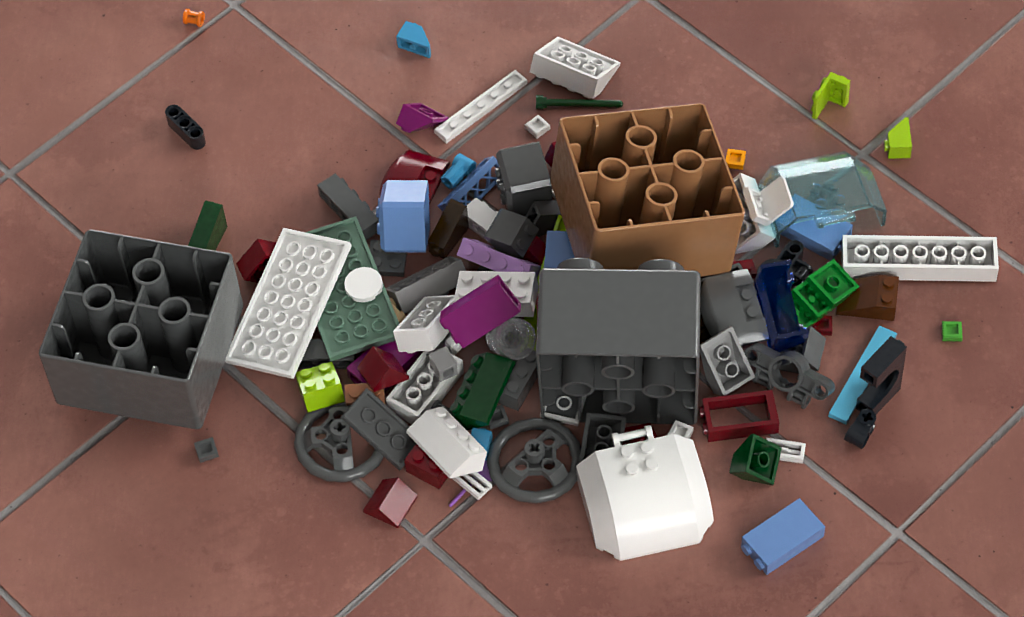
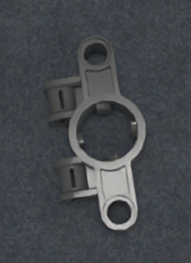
M755 343L744 351L749 364L757 368L752 382L767 387V390H772L776 387L781 391L788 392L786 400L801 405L802 409L808 406L812 397L824 400L835 391L834 382L810 369L807 359L799 352L786 351L781 354L762 343ZM782 359L794 363L798 368L797 383H791L781 376L779 367L782 364ZM821 386L826 389V392L822 391Z

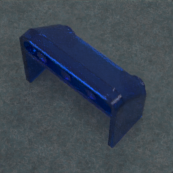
M791 259L760 265L754 280V287L757 291L756 295L763 317L766 320L769 335L767 344L769 348L777 352H782L804 343L809 335V329L807 330L806 326L803 327L802 323L798 321L791 293L792 283H794L793 272L789 271L792 264Z

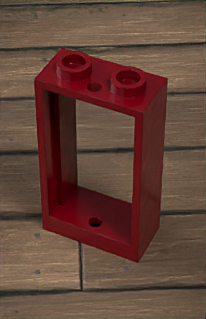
M773 390L702 398L699 415L700 418H704L702 431L703 435H707L708 442L746 438L750 434L761 436L779 433L780 423ZM765 404L768 418L766 421L719 427L712 426L710 410Z

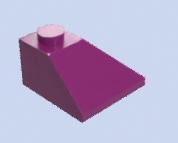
M422 103L403 104L396 124L401 126V130L411 133L412 131H420L441 124L449 119V117Z

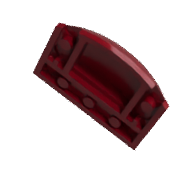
M408 150L400 155L388 168L381 183L380 196L383 184L387 180H428L430 205L441 183V177L450 165V161Z

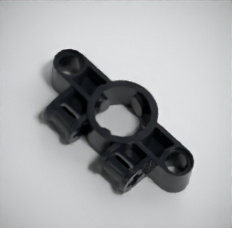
M790 241L776 259L766 260L758 267L755 289L762 314L767 308L781 314L775 308V304L790 294L793 285H800L813 273V268L802 261L804 248L800 241ZM769 273H779L785 276L786 280L782 285L772 286L764 282L762 277L765 278Z

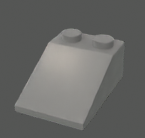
M732 326L727 327L700 344L705 377L714 394L726 396L755 378Z

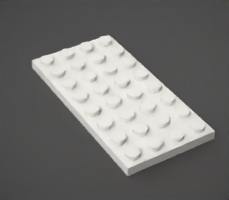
M283 228L231 342L225 362L294 379L352 247L351 243Z

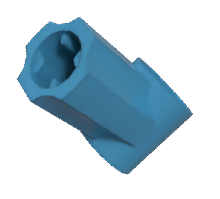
M461 153L457 154L452 162V166L441 177V182L445 187L454 189L465 176H468L476 168V162Z

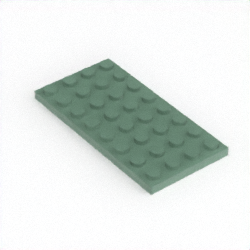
M355 216L305 232L348 241L352 245L317 324L330 362L371 349L372 346L377 347L396 341L393 331L400 323L384 284L382 292L375 296L374 300L368 302H356L345 291V278L354 269L369 267L379 273L357 217Z

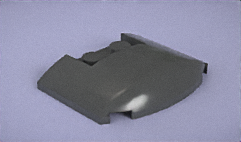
M748 269L702 279L700 312L704 325L711 337L732 326L741 346L769 340L766 320L763 317L754 289V281Z

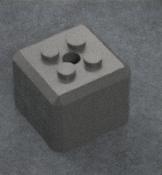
M539 141L499 149L496 153V185L498 191L500 190L501 204L505 205L506 210L526 216L533 201L552 200L551 180Z

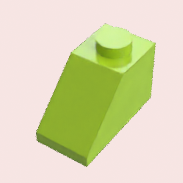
M905 117L888 132L887 140H884V151H887L888 159L911 158L912 142L909 117Z

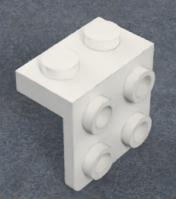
M779 176L762 191L748 186L742 190L751 220L767 227L794 205L786 179L782 176Z

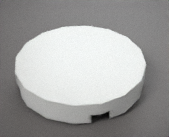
M369 267L354 269L347 275L344 286L346 294L354 301L368 302L374 300L375 296L382 292L383 282L381 275L376 270Z

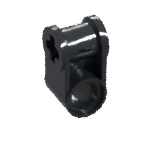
M870 409L862 410L854 423L849 427L844 440L863 449L875 428V412Z

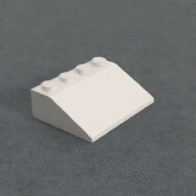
M556 37L534 53L530 73L535 74L538 78H545L555 85L564 86L569 91L583 94L586 98L594 99L603 91L621 62L563 38Z

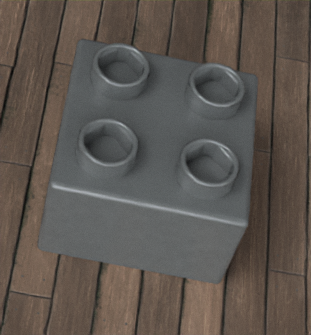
M87 230L39 349V356L56 403L190 429L202 428L244 306L232 255L220 251L97 230Z
M571 258L561 262L557 268H543L539 273L536 339L541 419L563 422L547 418L544 413L575 419L578 411V420L583 423L586 422L587 413L626 417V423L674 424L675 420L687 425L696 424L700 360V273L695 270H684L683 266L678 262L667 259L646 261L639 265L638 269H604L595 260ZM582 396H586L582 410ZM559 397H570L572 406L568 410H560L556 405ZM562 398L558 404L561 407H567L570 401L567 398Z

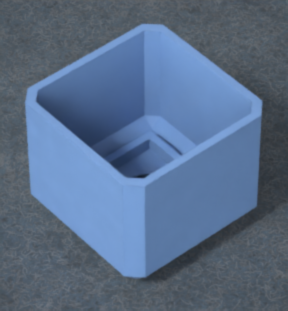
M387 180L383 184L381 196L378 198V206L376 207V217L379 218L377 235H380V246L383 251L426 253L430 233L428 180Z

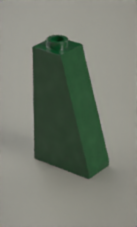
M205 200L188 246L216 251L228 227L222 204Z

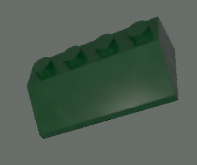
M489 352L477 354L471 359V365L464 375L463 383L457 391V396L454 403L450 406L449 412L466 430L489 425L516 363L514 360Z

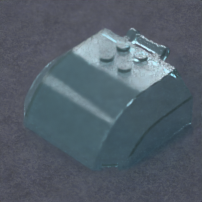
M846 151L772 165L757 184L759 191H762L779 176L784 177L794 203L791 209L771 223L775 236L773 240L775 248L779 247L780 233L793 223L814 219L817 228L821 229L826 225L849 221V223L855 222L856 216L854 211L872 207L876 211L880 225H885L887 210L872 171L866 164Z

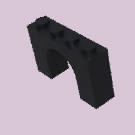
M890 336L861 367L860 378L870 384V386L857 398L856 409L858 411L870 409L877 415L901 389L907 346L902 341Z

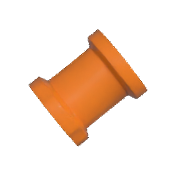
M186 8L183 13V24L191 23L196 24L198 27L203 26L205 13L203 11L194 12Z

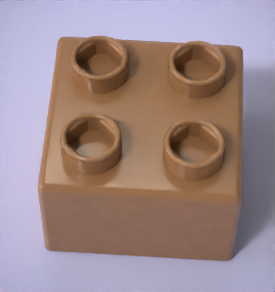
M696 103L563 117L559 120L550 180L575 258L595 260L604 269H638L639 265L646 261L667 259L678 262L683 266L684 270L698 271L701 277L714 276L731 271L745 210L704 104Z

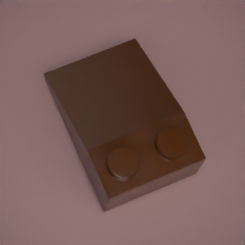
M874 275L855 278L853 280L860 287L837 306L836 315L894 321L899 277Z

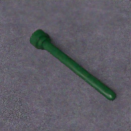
M536 95V110H543L547 106L622 107L623 102L621 100L547 99L543 95Z

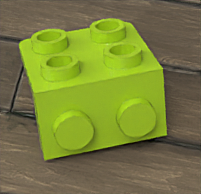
M830 72L827 78H823L820 89L816 90L812 96L813 105L811 111L813 112V119H817L828 101L846 107L849 102V79Z

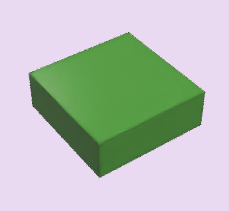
M942 321V341L962 342V322Z

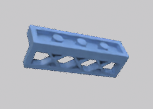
M494 156L485 158L438 205L441 211L445 210L451 198L467 206V203L471 202L467 201L468 191H474V199L481 200L496 184L497 178L491 177V168L493 166L497 168L496 158ZM480 179H486V187L484 189H479Z

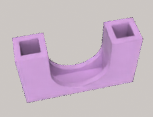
M469 238L462 239L457 256L498 272H535L538 278L541 269L540 265L494 250L493 246Z

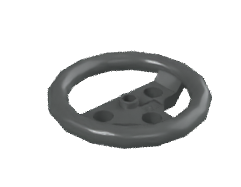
M346 402L307 412L296 428L294 448L298 461L310 474L325 481L349 482L365 477L376 469L384 458L375 449L368 460L354 467L351 427L343 419H334L338 415H343L351 406H346ZM329 413V417L321 426L312 427L316 420ZM319 434L326 435V437L321 440L316 438ZM313 448H324L333 455L334 470L317 464L309 455V451ZM340 449L348 450L345 454L337 453Z
M530 418L516 421L501 430L490 444L487 457L490 478L502 493L517 501L537 504L555 500L570 491L577 482L576 465L579 464L581 445L567 427L554 420ZM525 431H545L537 439L529 440L525 444V450L507 465L503 474L501 473L499 465L500 453L509 439ZM552 440L554 443L552 445H545L544 441ZM563 444L569 447L572 457L569 472H567L563 463L556 458V450ZM547 464H552L555 466L551 470H547L544 468V466ZM518 465H525L526 469L520 471L516 467ZM543 475L553 486L550 489L529 491L519 488L521 482L526 477Z

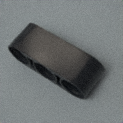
M168 106L165 114L169 127L191 148L195 150L202 149L206 144L203 129L180 106Z

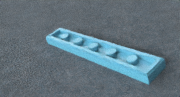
M882 326L877 328L830 410L828 417L845 425L848 423L856 409L857 398L869 386L866 381L860 378L861 367L890 336L896 338V332Z

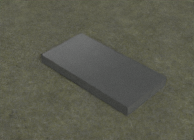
M368 388L361 393L341 416V419L399 471L404 467L405 458L416 445L414 440L406 433L410 426Z

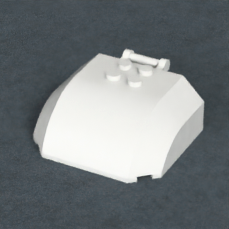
M651 425L644 426L643 429L621 434L617 432L611 433L614 447L595 451L576 465L577 482L595 546L601 551L605 550L613 554L614 558L620 561L699 544L708 527L714 522L706 480L692 439L676 434L654 438ZM645 436L647 438L644 441L626 445L620 444V442Z

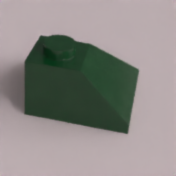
M750 434L734 452L729 473L743 480L774 485L782 447L758 435Z

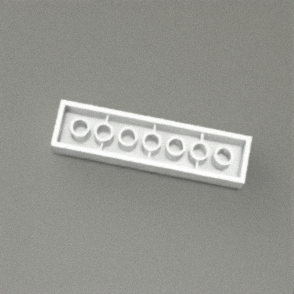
M842 235V268L852 279L874 275L898 276L899 280L996 282L999 270L997 237Z

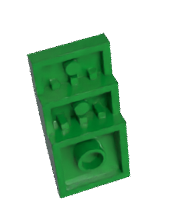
M832 259L809 275L804 282L792 289L790 294L775 304V308L798 331L814 325L860 286Z

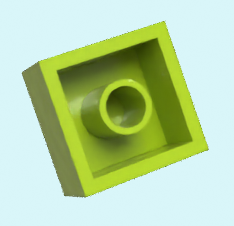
M333 362L322 363L318 366L296 372L298 388L308 413L345 402L342 385Z

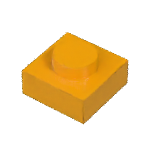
M728 149L726 155L728 167L743 170L746 151Z

